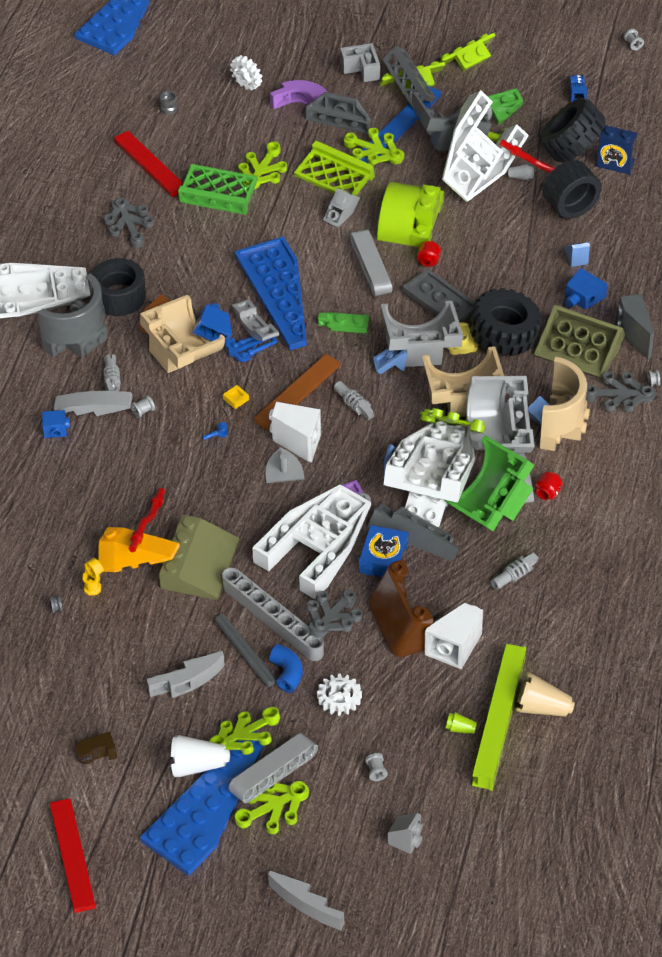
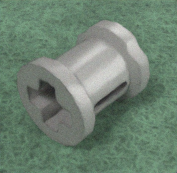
M629 29L624 34V39L630 43L632 50H639L644 45V40L638 36L637 30Z
M146 395L143 400L131 403V410L137 418H141L142 414L155 410L153 400Z
M380 753L370 754L365 758L366 765L369 766L370 770L369 778L372 781L383 780L388 775L387 770L383 766V756Z

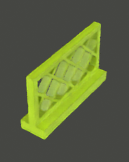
M315 141L312 144L313 149L294 172V176L334 194L337 188L344 190L353 187L354 191L352 194L356 196L368 180L372 181L375 177L373 165L319 141ZM314 156L321 159V161L311 163V159ZM330 163L335 165V167L329 169H325L324 166L325 164ZM323 166V170L313 172V167ZM310 168L312 172L308 174L301 173L304 169ZM347 170L350 174L340 176L339 171ZM337 172V177H327V174ZM325 174L326 179L320 181L315 179L316 176ZM360 176L363 179L361 181L354 182L353 177ZM351 178L352 183L342 185L341 180ZM336 181L340 183V186L332 187L329 184Z

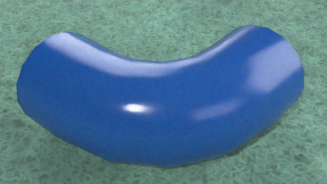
M276 644L271 651L270 662L279 665L283 669L276 683L284 692L293 693L303 676V664L298 655L291 649L281 644Z

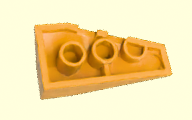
M107 527L99 540V562L103 567V572L122 571L123 567L131 566L133 569L137 568L141 563L149 562L151 565L172 560L180 544L143 533L144 538L141 544L138 545L136 552H130L128 548L134 530L123 527Z

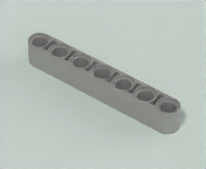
M230 567L223 571L222 579L225 592L309 660L318 661L324 656V641L322 637L313 636L310 633L309 626L238 569Z

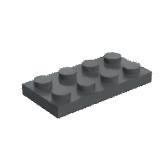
M426 269L402 286V291L436 316L442 311L445 301H453L459 322H463L471 316L475 302L429 269Z

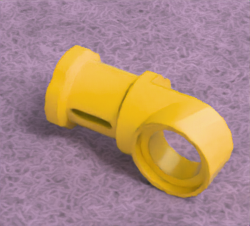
M92 558L85 563V572L82 578L85 583L84 592L87 595H97L101 592L99 580L100 574L104 571L101 563L96 558Z

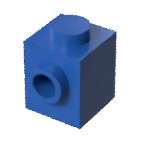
M65 410L42 412L44 438L66 437L67 429H70V419L66 417Z

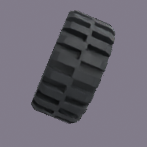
M575 99L564 108H561L547 122L546 127L543 128L540 134V144L557 162L564 163L574 160L590 148L591 144H594L597 137L601 135V131L605 127V116L589 99Z
M495 288L489 290V292H484L476 299L470 316L469 329L475 342L481 344L483 349L487 350L488 347H496L497 353L500 356H515L517 353L519 355L525 353L535 344L542 323V315L536 303H533L530 297H525V294L517 293L513 289L505 290V288H500L496 290ZM497 319L506 320L514 325L504 324Z

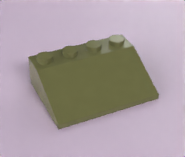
M554 305L534 355L554 362L555 357L566 359L577 365L582 372L603 379V374L607 372L619 351L625 333L622 327Z
M182 515L172 540L179 543L180 547L172 560L164 561L159 573L161 589L218 600L223 587L222 573L225 569L230 568L239 538L201 518Z

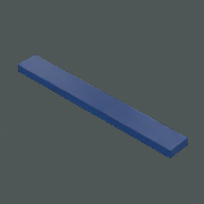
M429 86L436 99L432 103L424 100L423 104L426 108H430L441 97V91ZM410 103L379 133L378 137L383 148L388 149V145L383 141L384 134H393L395 143L418 120ZM368 156L359 160L368 163Z

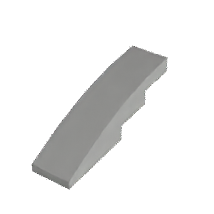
M87 391L56 396L54 411L65 410V413L74 411L76 415L94 412L96 416L130 409L132 393L123 391Z
M269 871V886L285 901L311 918L340 931L344 926V912L327 907V898L310 893V884Z

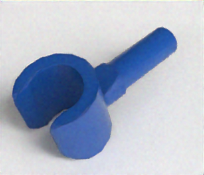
M225 422L219 423L217 425L218 430L203 435V439L206 440L214 436L226 437L228 435L227 424Z

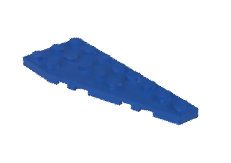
M110 0L74 34L75 39L115 56L134 38L135 31L140 25L141 18L145 15L150 0Z
M284 236L234 251L236 260L289 350L306 346L307 339L298 261Z
M237 740L236 742L240 743L251 741L254 751L249 755H244L241 750H229L230 761L226 762L224 767L206 771L140 837V842L190 876L217 848L220 837L227 827V822L239 801V798L229 791V784L236 776L258 761L265 746L261 745L259 741Z

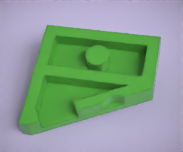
M517 89L487 96L493 101L490 107L498 125L503 123L523 105V99Z

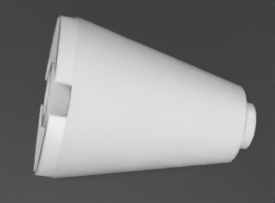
M175 735L171 746V757L174 759V764H171L174 777H183L224 767L226 762L230 761V751L222 744Z

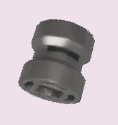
M165 91L160 94V108L163 114L171 115L177 111V97L174 92Z

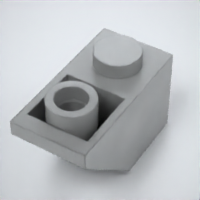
M337 188L323 220L336 227L341 226L353 214L360 197Z
M414 813L398 816L388 831V844L409 854L412 853L415 847L418 848L422 841L421 830L423 824H421V814Z

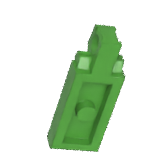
M319 313L318 326H327L331 328V331L368 332L369 315Z

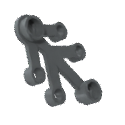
M124 198L114 200L112 203L113 211L104 216V223L112 225L109 228L110 235L112 237L119 236L121 229L126 224L131 234V246L133 248L143 247L144 236L137 231L134 223L141 224L146 228L154 225L153 218L146 216L148 214V207L146 205L138 207L130 205L129 201ZM128 211L134 212V213H138L139 216H142V217H143V216H146V217L141 218V217H138V216L129 214ZM119 214H121L122 217L119 219L117 224L113 225L115 223V218Z
M608 371L603 374V382L610 384L615 389H596L595 386L588 385L586 401L594 402L598 396H612L615 398L605 401L604 409L606 411H614L615 407L624 401L623 409L626 412H632L634 407L641 402H651L656 396V391L651 386L639 384L633 379L632 373L624 372L621 379L622 383L629 384L634 388L628 389L614 379V374Z
M345 590L341 594L339 602L332 609H330L327 602L329 595L325 591L317 592L316 601L309 600L307 602L306 611L309 612L312 619L309 629L313 636L321 638L328 631L343 630L349 632L352 630L353 621H361L363 612L360 609H352L351 613H340L344 608L354 607L356 596L353 591ZM319 605L324 615L322 619H320L317 612ZM331 621H341V623H330V622H331Z

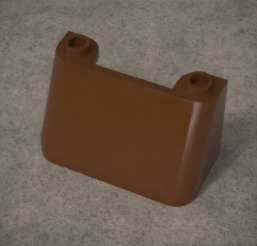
M404 559L395 561L387 567L369 597V607L391 653L396 657H405L424 651L425 630L433 624V617L426 607L416 606L410 608L405 598L407 591L404 587V580L408 569Z

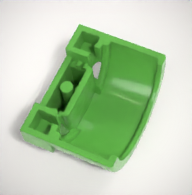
M485 435L481 440L485 448V459L477 478L462 492L458 503L445 499L444 501L494 531L503 515L514 521L534 489L524 482L533 469L534 464Z

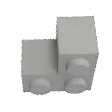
M373 43L340 48V64L344 74L361 72L364 82L380 80V63Z

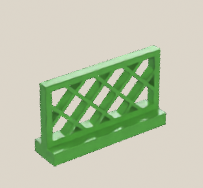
M191 164L184 184L178 190L179 199L182 203L246 215L258 177ZM194 170L200 171L202 174L194 177L193 172ZM213 174L219 176L218 178H216V179H214V180H211V179L209 178V176H211V175H213ZM230 177L235 179L231 183H227L225 180ZM206 178L208 182L200 185L198 181ZM246 180L252 181L250 185L245 187L242 184ZM221 181L224 183V186L216 188L214 185ZM193 183L197 185L196 188L188 187V185H191ZM239 184L241 189L233 192L231 187ZM210 186L214 189L211 192L203 190ZM227 189L230 192L228 195L220 194V192ZM245 193L246 198L237 197V195Z

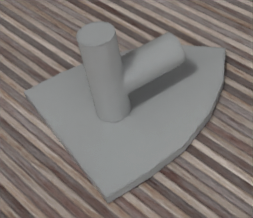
M280 447L268 460L265 474L266 483L304 480L302 465L291 452Z

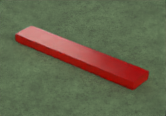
M126 131L114 137V142L171 197L179 194L178 190L184 183L135 136Z
M71 798L51 802L50 807L74 912L78 913L95 909L96 904Z

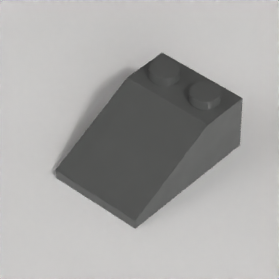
M642 294L621 296L620 303L617 304L618 317L615 318L616 326L623 328L624 338L647 359H651L654 331Z

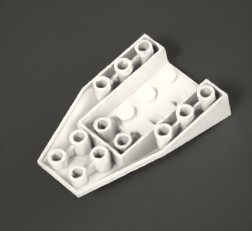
M435 421V423H430L401 440L386 464L383 485L458 503L475 461L474 448L470 443L467 429L461 425L453 426L443 421Z

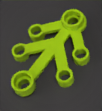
M370 128L368 130V136L374 144L358 139L354 133H347L344 136L345 147L354 148L360 146L368 149L362 151L360 148H355L352 151V156L357 159L368 156V163L370 165H376L384 161L400 164L404 159L405 154L402 150L396 148L394 135L391 133H386L383 137V141L388 145L389 149L383 148L378 137L379 130L377 128Z
M278 142L267 144V154L260 165L254 152L246 154V162L251 163L255 171L254 174L250 173L247 163L239 164V173L258 177L254 189H257L260 184L270 181L274 184L280 182V174L273 171L280 173L287 171V163L284 161L268 166L273 157H277L280 154V144ZM272 172L270 175L260 177L262 174ZM244 181V187L250 185L252 181Z
M432 408V410L425 409L424 412L420 411V420L435 423L437 419L453 425L465 427L468 425L470 426V431L484 434L486 427L484 426V421L474 419L473 422L462 421L459 419L460 414L449 412L448 416H442L443 411Z
M276 707L266 708L263 711V718L246 727L245 725L251 722L250 713L241 712L238 714V722L235 729H233L231 721H224L220 724L219 734L213 736L209 742L225 745L226 749L241 750L242 754L249 755L254 751L252 742L244 741L240 743L235 741L254 740L259 741L261 745L270 744L272 739L269 732H252L267 724L269 726L278 724L280 720L279 710Z
M302 781L293 782L291 786L276 783L273 785V788L264 791L265 793L248 802L253 804L260 801L266 804L252 811L240 809L235 813L236 825L240 828H247L251 825L252 820L272 811L271 818L266 823V830L269 834H276L279 831L278 822L284 804L291 801L289 811L285 813V822L288 825L296 824L300 801L308 798L309 788ZM276 791L285 793L282 796L270 795L274 794Z

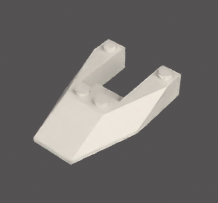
M481 90L469 95L461 108L442 180L466 202L504 175L514 160L515 156L499 145L501 140L503 139L521 148L529 136L517 124L506 128L496 145L482 133L477 126L493 101Z
M342 485L326 491L290 510L253 547V563L269 572L300 541L320 553L299 575L300 591L316 600L317 592L324 591L329 586L351 552L371 502Z

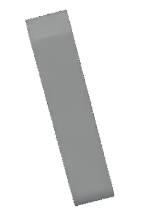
M369 230L350 233L352 247L373 296L392 293L390 278Z
M302 733L297 734L236 776L229 784V791L244 803L252 801L313 758L318 750V745Z

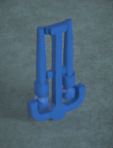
M251 336L241 339L236 343L235 339L231 338L226 341V348L229 350L231 357H235L240 362H246L251 360V356L255 355V353L278 343V340L272 337L269 338L272 339L271 342L256 347L255 345L264 341H258Z

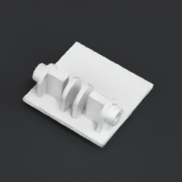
M410 491L405 509L439 527L445 506L447 507L448 503L444 499Z

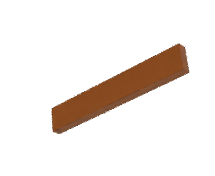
M325 354L256 415L254 422L270 430L272 420H269L270 410L274 409L276 402L298 405L340 367V361Z

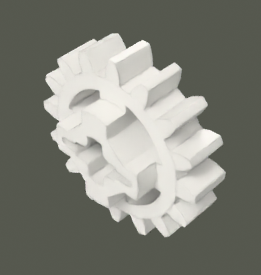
M240 55L232 60L230 71L233 72L232 77H236V82L241 87L245 86L246 90L250 89L252 91L261 85L262 80L260 78L262 75L259 74L261 70L256 68L257 64H254L252 59L248 60L247 56L242 57Z
M338 674V678L330 675V680L324 678L323 684H319L317 698L319 699V705H323L324 711L330 709V714L337 711L338 716H340L342 711L349 714V709L356 710V705H360L362 691L360 684H356L355 678L349 680V675H346L345 678H342L341 674Z

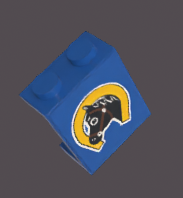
M370 525L359 559V573L382 577L391 563L401 560L403 551L407 550L409 532Z

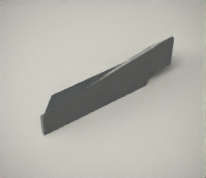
M381 504L374 510L368 524V529L370 525L409 532V545L450 561L455 559L459 550V546L453 544L454 538L451 534L403 507L393 511L386 505Z

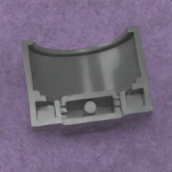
M413 92V111L431 136L430 142L438 151L449 150L461 108L447 117H444L442 113H438L437 117H433L434 110L426 108L419 98V92ZM484 115L477 128L487 136L491 122Z
M91 273L86 276L90 284L91 298L85 307L78 311L64 314L53 313L44 308L38 312L43 351L52 357H55L67 347L83 358L108 339L107 326L103 324L105 309L101 286Z

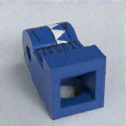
M570 75L571 102L576 99L574 95H581L582 98H587L584 75Z

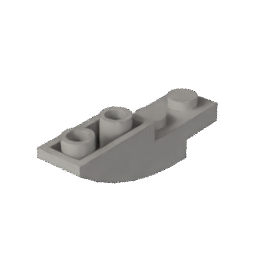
M223 651L210 653L199 658H192L183 662L184 669L148 678L147 688L149 696L153 697L170 692L171 697L174 698L205 684L224 667Z

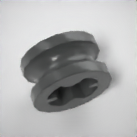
M57 594V597L50 596L53 613L57 610L63 612L60 594Z

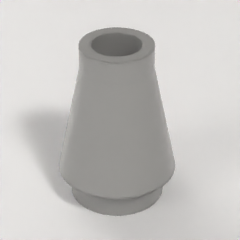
M528 163L508 169L509 178L528 181L534 179V166Z

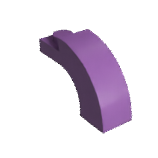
M287 81L281 83V89L270 93V105L273 109L292 102H301L308 105L321 94L327 92V90L310 81Z

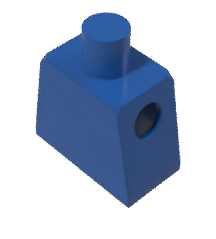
M580 268L566 286L565 304L569 308L578 305L583 309H587L607 297L608 284Z
M218 304L205 305L197 317L192 333L209 341L219 339V336L222 334L225 337L226 343L232 335L230 316L227 312L220 310Z

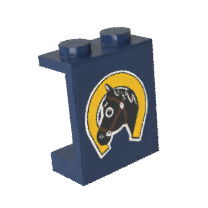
M604 125V130L601 131L599 136L597 167L630 175L635 162V158H632L637 133Z

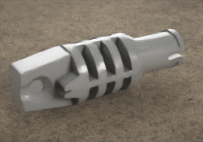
M107 354L104 357L105 368L103 369L106 391H120V370L116 366V356L112 354L111 358L110 354Z
M342 381L334 385V390L343 397L344 403L357 415L361 414L367 420L374 417L373 410L370 408L371 404L356 390H350Z
M533 552L525 558L521 556L503 569L501 574L491 580L492 587L495 590H499L507 583L515 582L533 570L532 566L536 564L538 556Z

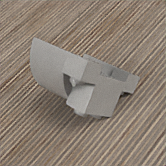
M445 301L442 311L434 319L420 325H405L397 322L390 315L388 304H381L388 349L407 351L405 367L424 366L423 355H429L433 365H441L443 348L462 347L463 333L453 301Z
M527 376L471 377L466 399V421L473 422L474 419L484 421V426H486L484 434L470 431V426L467 425L468 437L475 450H485L481 442L485 435L515 453H531L534 449L533 429H530L527 395L529 394ZM508 393L510 398L506 403H504L505 394Z

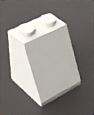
M276 402L274 409H271L269 414V420H272L270 433H272L273 441L304 460L312 462L321 436V410Z
M464 603L427 627L425 630V655L462 669L482 635L483 610L477 606Z

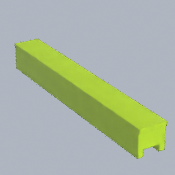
M506 644L473 771L474 779L472 786L493 791L526 659L525 646Z

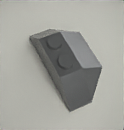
M324 92L306 106L307 121L368 134V130L371 128L370 117L355 98Z

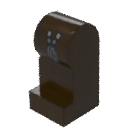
M110 731L81 740L75 747L77 760L81 764H90L95 759L108 756L109 760L117 758L116 747Z

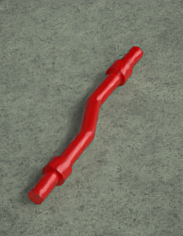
M503 139L499 144L510 151V154L515 157L519 156L544 171L550 173L555 169L525 153L517 145H512Z
M159 488L156 495L153 496L148 515L139 521L136 531L132 533L131 543L128 548L130 552H136L138 545L141 544L144 538L143 532L146 525L154 520L158 508L162 506L165 494L163 488Z

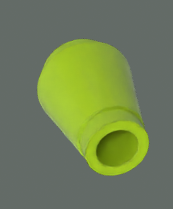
M456 712L454 714L449 713L445 729L450 730V732L474 734L477 722Z

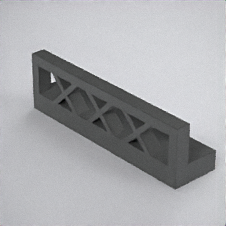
M395 46L382 59L411 106L413 92L420 93L419 98L422 102L426 100L432 103L436 99L405 49ZM395 55V65H391L389 60ZM399 68L404 69L403 77L398 76ZM406 80H411L410 89H406L405 87Z

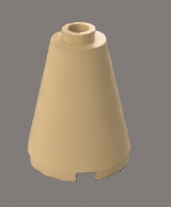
M527 672L526 676L529 679L528 681L524 680L517 699V702H520V708L516 707V712L566 717L568 713H572L575 702H572L571 696L533 673Z

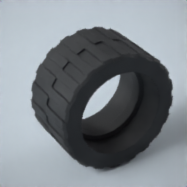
M569 160L558 165L550 172L543 185L542 192L544 198L560 216L572 219L584 215L592 209L600 197L602 184L584 162Z
M125 258L108 259L99 263L91 272L100 283L106 315L126 316L139 310L145 303V277L143 269L138 263ZM119 284L129 286L120 290L108 289L110 286Z

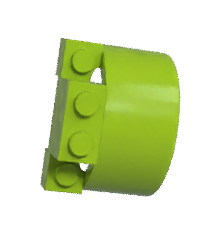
M390 182L381 204L377 240L419 247L425 241H431L432 231L444 202V191H441V187L424 184L421 187Z

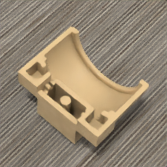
M188 295L140 313V325L149 334V351L167 373L220 351L225 343V337L222 334L219 336V339L210 342L192 333L196 319L192 309L191 298Z
M488 347L483 361L473 369L462 373L440 371L433 366L429 355L422 356L429 382V395L432 404L447 402L448 411L460 414L459 417L466 416L467 391L472 376H504L496 347Z
M555 357L552 395L550 396L551 406L544 405L542 412L540 449L555 451L556 444H560L561 438L580 441L582 433H586L587 422L584 421L589 419L590 409L587 408V381L584 373L577 365L560 357Z

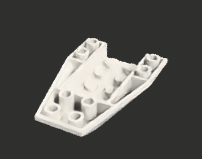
M23 263L0 264V318L36 314L43 308L50 311L73 304L76 300H82L90 296L89 283L86 279V268Z

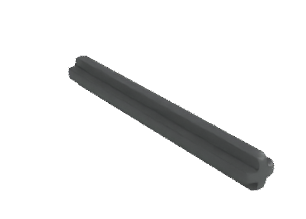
M224 614L216 616L217 625L267 687L275 685V676Z

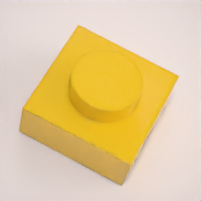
M236 385L223 394V400L236 409L249 401V395Z

